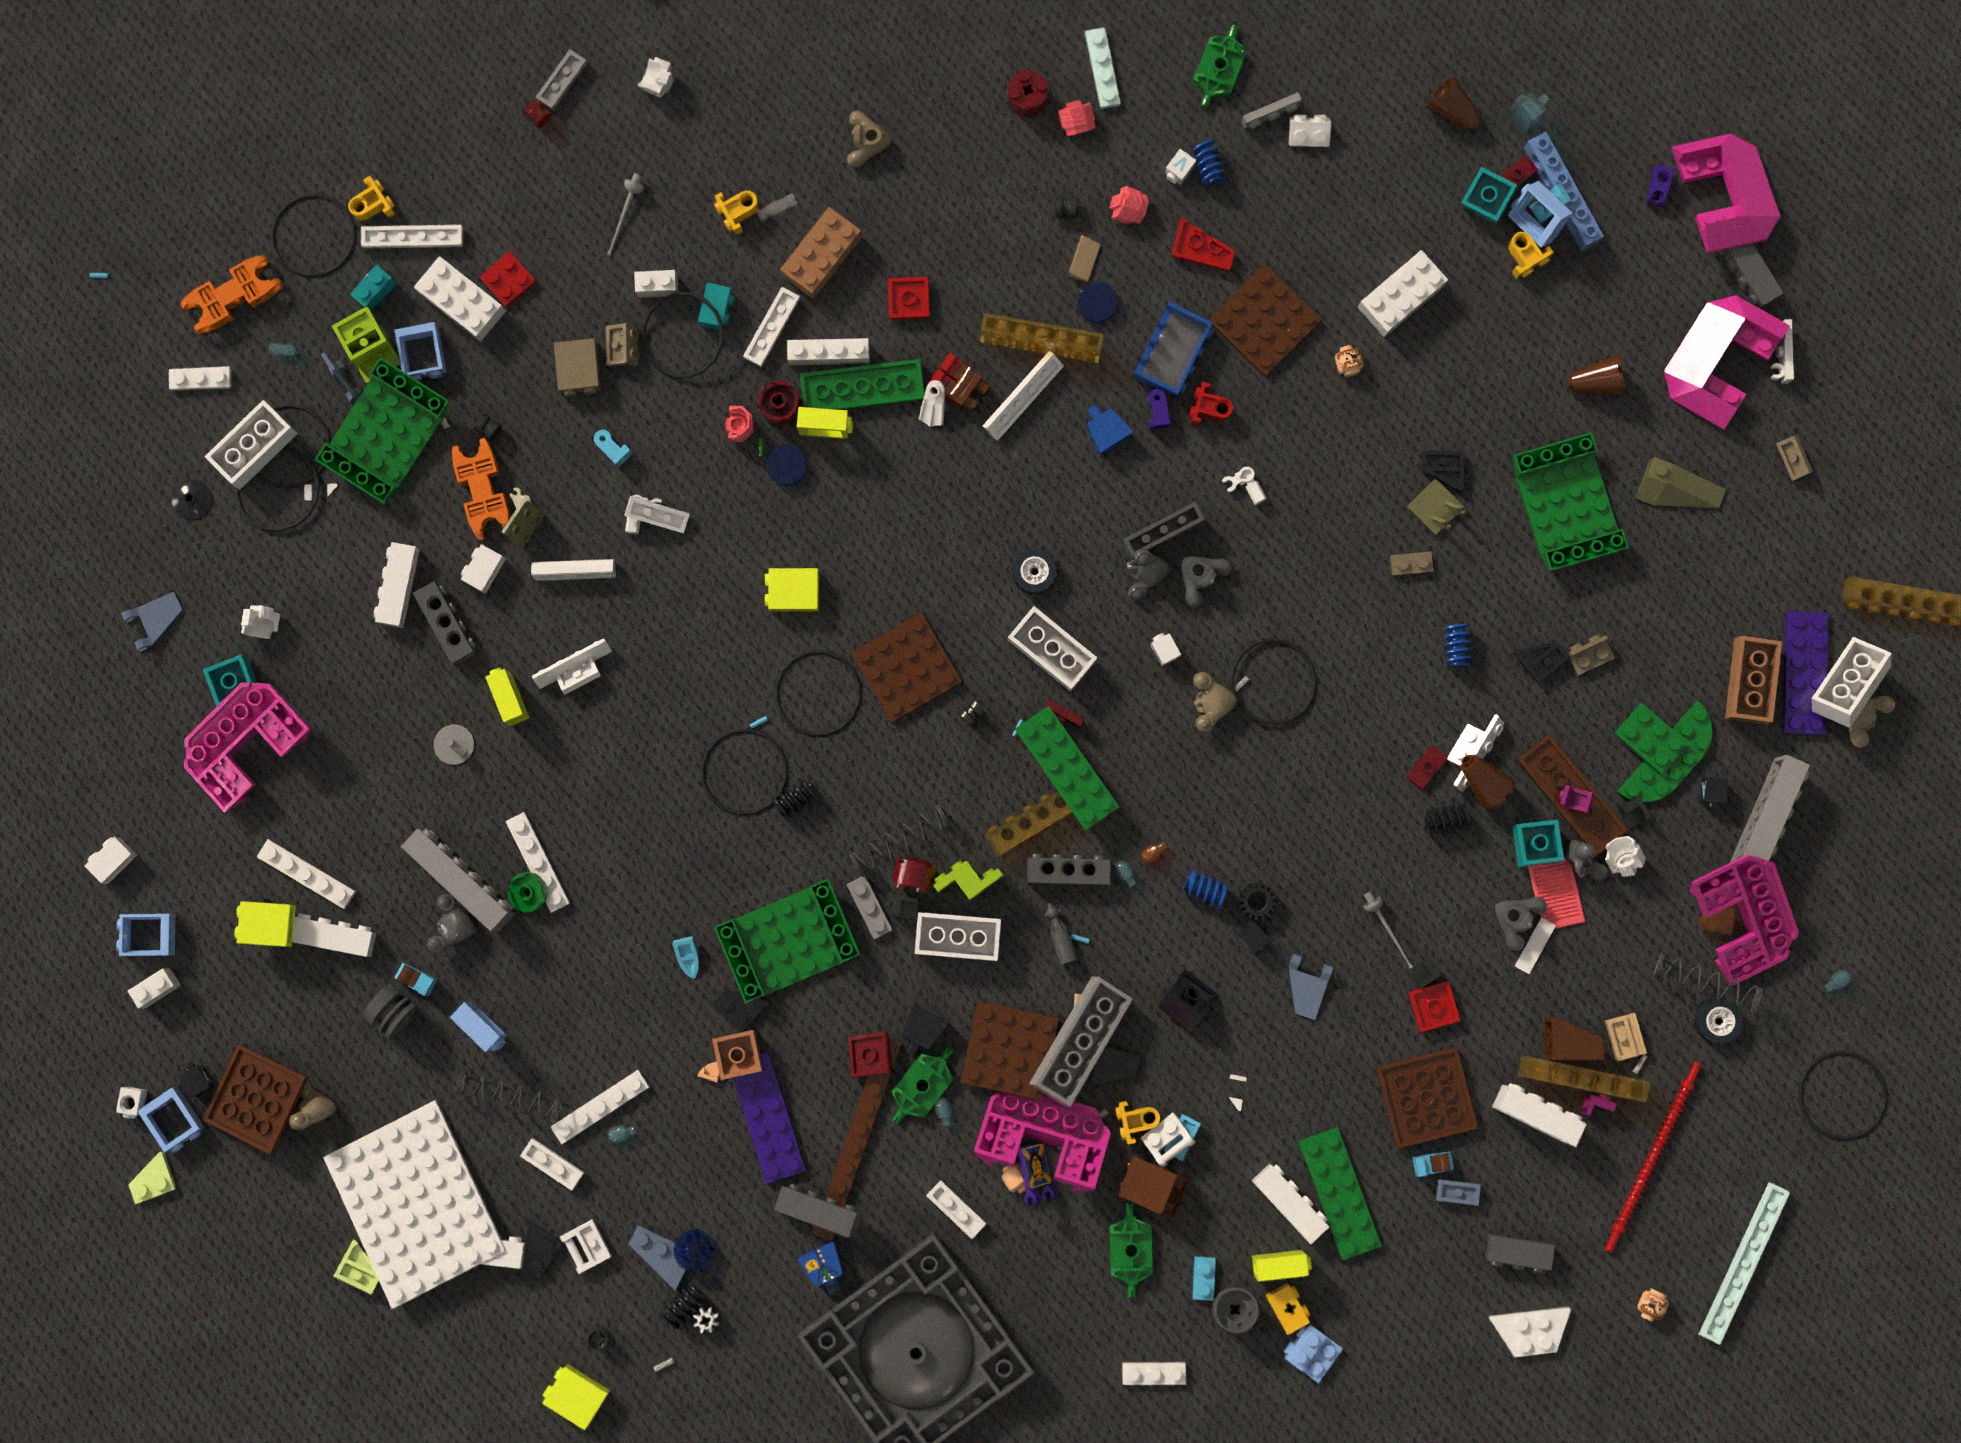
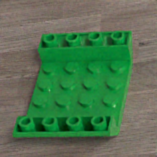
M380 357L369 373L372 376L371 380L330 444H324L315 461L385 504L399 490L442 423L450 401Z
M1592 432L1513 455L1515 479L1540 557L1549 571L1629 548L1623 529L1618 530L1594 454L1598 450Z
M829 878L753 912L714 926L745 1004L860 955Z

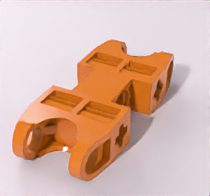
M260 255L241 262L229 269L233 276V279L218 288L208 281L193 290L181 301L180 305L185 311L201 307L203 310L202 317L194 326L196 333L203 334L218 329L232 321L234 318L229 310L238 306V303L240 305L247 301L254 308L271 298L282 288L283 284L279 278L271 281L269 279L265 281L259 279L261 270L269 264L267 256Z
M486 438L480 439L478 454L473 458L465 457L459 445L452 448L453 467L457 481L461 486L469 484L473 501L464 503L468 522L478 541L485 539L483 532L488 521L496 519L499 524L502 523L504 528L511 518L506 495L504 493L495 495L494 489H491L493 488L491 477L500 475L496 457Z

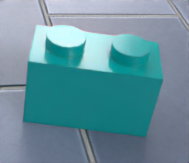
M376 265L350 295L363 308L368 307L372 312L397 283L383 269Z
M707 283L703 298L707 299L718 311L723 327L728 326L730 321L728 310L729 306L732 307L734 304L735 295L732 294L730 287ZM702 302L698 318L699 325L720 330L714 312Z

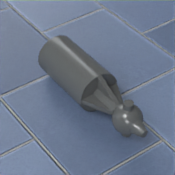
M1049 903L1047 913L1044 915L1052 919L1050 936L1059 963L1062 965L1077 960L1078 958L1068 928L1057 918L1061 910Z

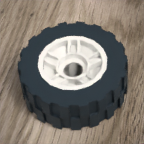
M1027 549L1015 559L1012 567L1013 580L1016 586L1023 592L1031 595L1044 593L1052 587L1056 580L1057 566L1055 560L1042 549ZM1034 567L1039 571L1037 575L1031 574V570Z
M1713 998L1706 1000L1702 1005H1699L1698 1010L1695 1012L1694 1023L1695 1029L1699 1033L1698 1035L1703 1037L1705 1041L1713 1044L1730 1043L1732 1040H1735L1742 1032L1741 1029L1744 1024L1741 1010L1736 1007L1735 1003L1727 999L1718 1000ZM1717 1017L1723 1020L1719 1025L1715 1023Z

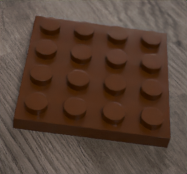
M1264 264L1208 321L1212 322V326L1266 377L1322 319Z
M922 612L851 652L891 723L962 683Z
M978 1001L960 1083L1042 1101L1043 1092L1029 1083L1055 1040L1059 1019Z
M238 1044L203 1121L270 1155H274L309 1077L242 1044Z
M1457 1047L1375 1067L1397 1149L1478 1129Z

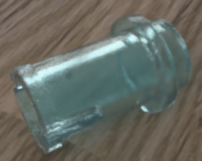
M271 342L269 345L270 355L287 356L289 359L296 356L297 347L291 342L288 344Z

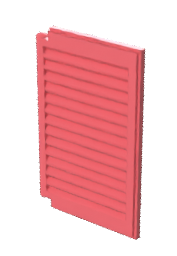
M1565 858L1564 861L1557 864L1528 867L1535 897L1543 898L1547 902V910L1543 914H1539L1540 919L1542 917L1555 924L1554 929L1586 922L1573 867Z

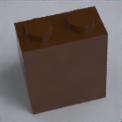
M1544 1017L1545 1059L1604 1060L1607 1047L1606 1043L1603 1042V1038L1558 1018Z
M1133 1156V1159L1127 1164L1125 1179L1120 1182L1118 1196L1161 1215L1175 1218L1190 1178Z

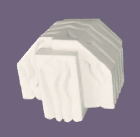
M657 57L654 60L649 59L645 76L638 84V87L658 97H662L666 91L669 92L674 81L671 74V63L660 60Z
M251 606L250 609H244L241 633L252 637L270 639L272 632H278L280 613L273 612L274 608L266 606Z
M1631 837L1615 838L1606 845L1607 855L1605 861L1608 863L1612 874L1617 872L1621 873L1622 877L1635 875L1638 867H1643L1646 857L1640 846Z

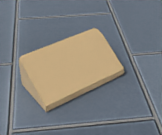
M1081 236L1069 271L1070 277L1088 282L1100 248L1099 243L1086 236Z

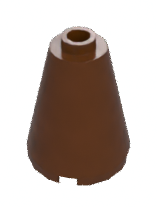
M1451 76V80L1448 78L1434 92L1433 96L1435 99L1432 102L1428 100L1425 105L1429 110L1466 131L1470 129L1472 131L1475 130L1481 123L1479 120L1481 118L1480 113L1454 76Z
M1620 355L1612 356L1572 372V377H1568L1569 389H1574V393L1625 395Z
M1475 754L1467 755L1462 759L1460 768L1483 808H1497L1507 801L1505 797L1508 793L1512 795L1515 782L1509 775Z

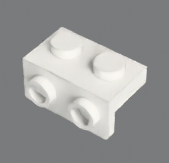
M1297 114L1294 117H1290L1289 146L1329 147L1330 119L1326 118L1327 116L1315 115L1314 118H1306V115Z

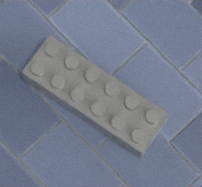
M1789 755L1774 759L1731 862L1747 854L1767 861L1770 860V857H1774L1777 851L1776 843L1785 833V822L1793 814L1794 809H1792L1794 801H1797L1801 795L1802 790H1800V787L1809 777V764Z
M417 828L401 847L490 931L499 932L515 915L512 911L513 906L505 899H499L497 897L499 893L493 887L484 885L482 883L484 879L477 872L469 871L467 869L469 865L462 858L454 857L452 855L454 851L447 844L439 843L437 841L439 839L437 834L432 830Z
M1091 977L1029 1084L1063 1106L1071 1107L1130 1005L1132 998L1100 977Z

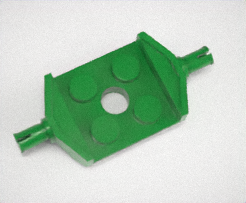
M1231 25L1229 34L1226 37L1214 36L1209 38L1193 79V83L1204 93L1200 105L1201 108L1205 104L1204 109H1208L1213 97H1225L1231 94L1247 53L1245 48L1236 41V35L1239 30L1238 26L1235 28V25ZM1218 60L1224 61L1226 67L1218 69L1215 66V62Z
M947 1046L941 1056L938 1057L920 1054L893 1089L892 1094L899 1106V1110L891 1120L894 1122L898 1117L895 1122L897 1125L907 1114L925 1117L953 1081V1077L946 1065V1061L954 1052L951 1049L947 1054L950 1047ZM919 1080H926L929 1086L926 1091L921 1092L917 1089L916 1084Z
M1130 1202V1209L1129 1203H1125V1218L1109 1225L1110 1274L1117 1279L1127 1282L1128 1297L1132 1298V1292L1133 1297H1137V1282L1153 1274L1151 1225L1134 1216V1203ZM1128 1245L1136 1246V1255L1128 1256L1125 1252Z

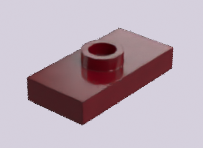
M1524 155L1505 171L1501 177L1516 184L1518 188L1534 175L1538 168Z
M1048 700L1044 708L1049 706L1058 720L1064 724L1068 721L1080 728L1084 721L1083 718L1051 700Z
M1430 745L1406 778L1423 790L1448 757L1433 745Z

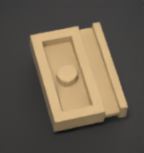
M1635 1013L1605 1020L1616 1061L1647 1054Z

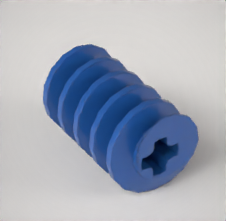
M1214 139L1200 143L1192 151L1194 155H1197L1195 160L1198 163L1197 168L1201 170L1199 175L1203 178V185H1217L1227 180V177H1221L1226 172L1225 169H1219L1223 162H1216L1221 155L1214 154L1218 150V147L1211 146L1216 143Z
M1454 624L1444 629L1445 632L1451 633L1445 636L1446 640L1451 641L1445 644L1446 648L1451 649L1445 652L1446 656L1451 657L1445 663L1451 665V667L1472 666V664L1466 663V660L1472 658V656L1466 655V652L1470 651L1471 648L1465 646V644L1471 642L1470 639L1465 638V636L1471 634L1470 631L1465 630L1466 627L1471 626L1469 624Z
M1193 870L1187 877L1181 892L1188 888L1189 896L1196 892L1195 899L1203 895L1204 903L1211 899L1210 906L1218 902V909H1220L1227 895V884H1223L1219 888L1220 881L1216 880L1212 884V877H1208L1204 881L1205 875L1201 873L1197 877V870Z

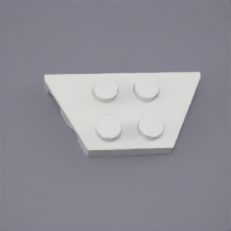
M1570 1307L1493 1315L1489 1316V1320L1514 1357L1555 1353L1558 1350L1571 1310Z

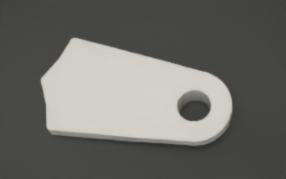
M933 380L927 385L919 415V420L926 423L929 427L944 424L945 387L940 381ZM935 387L938 393H934L932 388Z

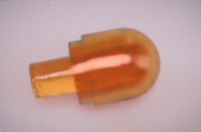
M1164 841L1158 845H1149L1141 852V860L1146 864L1154 863L1162 856L1161 852L1168 848Z

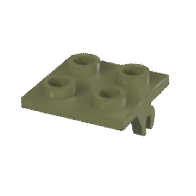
M1436 478L1407 506L1434 535L1441 529L1449 531L1452 526L1447 523L1455 515L1464 516L1466 514V511L1462 510L1464 506Z
M513 488L517 494L513 495L510 493V497L514 502L516 511L501 532L523 548L525 543L530 540L532 533L541 523L545 514L532 503V499L528 495H523L522 490Z

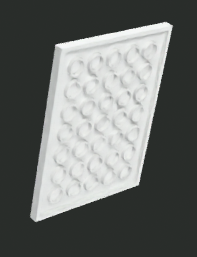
M437 1100L323 1157L392 1309L505 1251L501 1242L502 1239Z

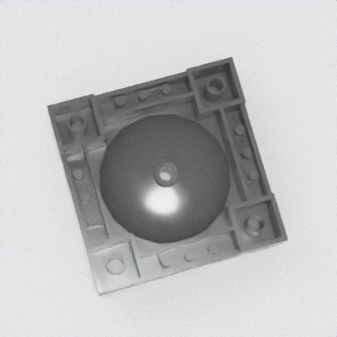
M935 1232L803 1329L798 1335V1338L818 1366L826 1373L869 1433L873 1443H940L1034 1373L1031 1364L997 1317L994 1316ZM917 1347L922 1351V1355L920 1357H913L910 1350Z

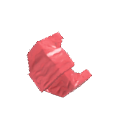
M1076 100L1066 103L1065 108L1057 110L1061 126L1065 129L1067 136L1095 128V117L1093 116L1090 103L1082 105L1081 101Z
M1128 186L1121 188L1120 194L1112 196L1109 208L1113 210L1111 219L1125 224L1133 222L1140 224L1146 214L1149 202L1147 195H1143L1141 191Z
M729 406L730 417L726 419V430L730 433L728 434V439L730 442H744L754 432V418L743 406Z

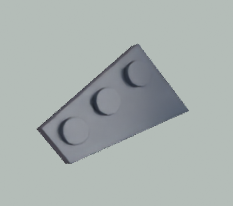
M638 1225L629 1245L676 1291L694 1251Z

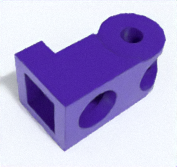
M1655 165L1652 168L1646 203L1659 206L1664 205L1674 168Z
M1160 389L1152 390L1148 396V405L1152 409L1153 418L1148 420L1149 431L1169 428L1170 420L1166 395Z

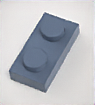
M1438 1179L1436 1200L1479 1205L1481 1184Z

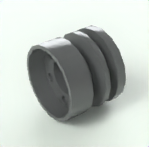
M388 984L381 989L362 1013V1018L371 1026L382 1021L378 1031L380 1033L386 1031L385 1037L387 1039H392L409 1024L418 1008L415 1003L409 1004L410 999L408 997L398 1002L401 992L392 984Z
M1229 1287L1223 1289L1215 1297L1212 1306L1214 1319L1218 1325L1228 1332H1245L1253 1327L1258 1318L1259 1309L1257 1301L1251 1293L1242 1288ZM1238 1304L1239 1313L1230 1314V1305L1236 1306Z

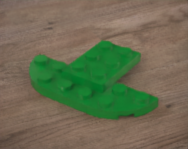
M1698 700L1673 728L1669 727L1643 703H1640L1614 732L1616 737L1644 760L1617 790V793L1629 800L1641 797L1643 802L1662 799L1672 793L1708 751L1712 739L1710 717Z

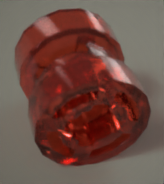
M538 99L530 102L524 110V114L528 118L534 119L533 123L538 128L543 127L552 117V113L548 109H544L543 104Z

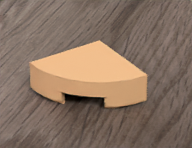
M717 1062L704 1066L698 1076L718 1083L720 1074Z

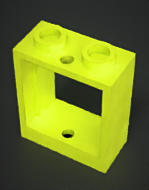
M798 407L797 429L802 436L848 439V433L853 431L852 417H849L846 410Z

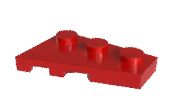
M1181 217L1171 257L1229 272L1235 250L1216 238L1210 237L1203 230L1191 225L1186 219Z

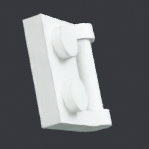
M1175 1113L1170 1114L1141 1137L1162 1168L1168 1165L1167 1162L1187 1146H1192L1196 1143ZM1183 1136L1184 1139L1162 1155L1159 1152L1177 1137Z
M593 1219L560 1236L561 1241L565 1242L577 1266L578 1274L612 1256ZM575 1235L589 1259L587 1263H584L572 1239Z

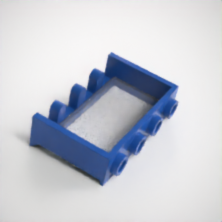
M1169 302L1132 378L1139 379L1175 398L1178 393L1183 394L1187 383L1184 381L1187 375L1191 377L1196 367L1193 362L1195 358L1200 359L1205 349L1202 347L1204 340H1209L1213 332L1210 329L1212 322Z

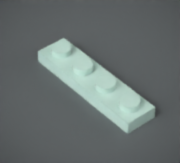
M1105 27L1085 31L1100 109L1120 106Z

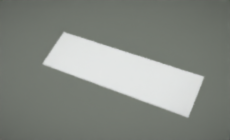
M1541 917L1515 967L1530 974L1556 926L1555 924Z

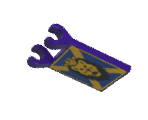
M1044 1143L1019 1148L1018 1152L1026 1186L1025 1204L1031 1205L1032 1197L1034 1204L1040 1203L1041 1198L1035 1188L1044 1186L1042 1192L1044 1200L1050 1199L1049 1192L1052 1194L1053 1199L1057 1198L1058 1191L1051 1181Z

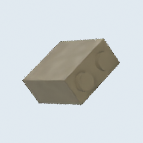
M595 339L555 342L554 351L559 392L566 397L576 396V393L579 392L590 395L595 394L597 390H601L598 349Z

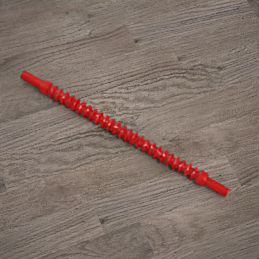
M1695 1061L1686 1080H1683L1680 1085L1682 1088L1678 1089L1680 1093L1679 1095L1676 1094L1677 1099L1673 1100L1674 1105L1670 1106L1672 1110H1668L1669 1116H1665L1667 1120L1663 1121L1664 1126L1660 1127L1662 1130L1658 1132L1659 1137H1655L1656 1143H1652L1654 1147L1650 1148L1651 1153L1647 1154L1649 1158H1645L1646 1164H1642L1644 1168L1640 1169L1641 1174L1637 1175L1638 1180L1634 1181L1636 1185H1632L1633 1191H1629L1631 1195L1627 1196L1628 1201L1624 1202L1626 1205L1622 1207L1623 1212H1619L1620 1218H1616L1618 1222L1612 1226L1613 1232L1605 1247L1610 1252H1613L1621 1234L1625 1233V1225L1629 1224L1627 1220H1631L1630 1214H1634L1632 1210L1637 1208L1635 1204L1639 1203L1638 1198L1642 1197L1640 1193H1644L1643 1187H1647L1645 1183L1649 1182L1648 1177L1652 1176L1653 1166H1657L1656 1160H1660L1658 1156L1662 1155L1661 1150L1665 1149L1663 1145L1667 1144L1666 1139H1670L1668 1135L1673 1133L1671 1129L1675 1128L1674 1123L1678 1122L1676 1118L1680 1117L1679 1112H1683L1681 1108L1685 1107L1684 1102L1688 1101L1687 1096H1690L1689 1092L1693 1091L1695 1087L1693 1083L1702 1067L1701 1064Z

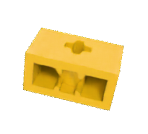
M1286 1283L1265 1295L1287 1335L1310 1323L1307 1318L1310 1314L1305 1305L1300 1306L1297 1300L1300 1296L1294 1286L1290 1287ZM1287 1303L1294 1305L1292 1307L1293 1312L1284 1311L1287 1308Z

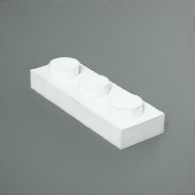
M230 367L169 369L170 390L231 388Z
M630 496L625 511L626 517L680 533H684L690 515L687 512Z
M534 1138L530 1140L520 1155L571 1191L585 1173Z
M941 1180L926 1195L971 1239L986 1225V1222Z
M1122 1362V1384L1186 1385L1185 1362Z

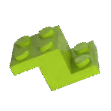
M368 307L332 325L348 357L357 366L366 384L371 380L372 376L369 373L380 357L398 369L401 367L400 358Z
M960 860L951 867L953 871L949 874L942 873L935 878L936 883L933 886L940 893L956 881L967 898L972 900L1002 878L1003 874L999 869L994 871L991 868L983 874L984 879L981 880L967 860L964 863Z

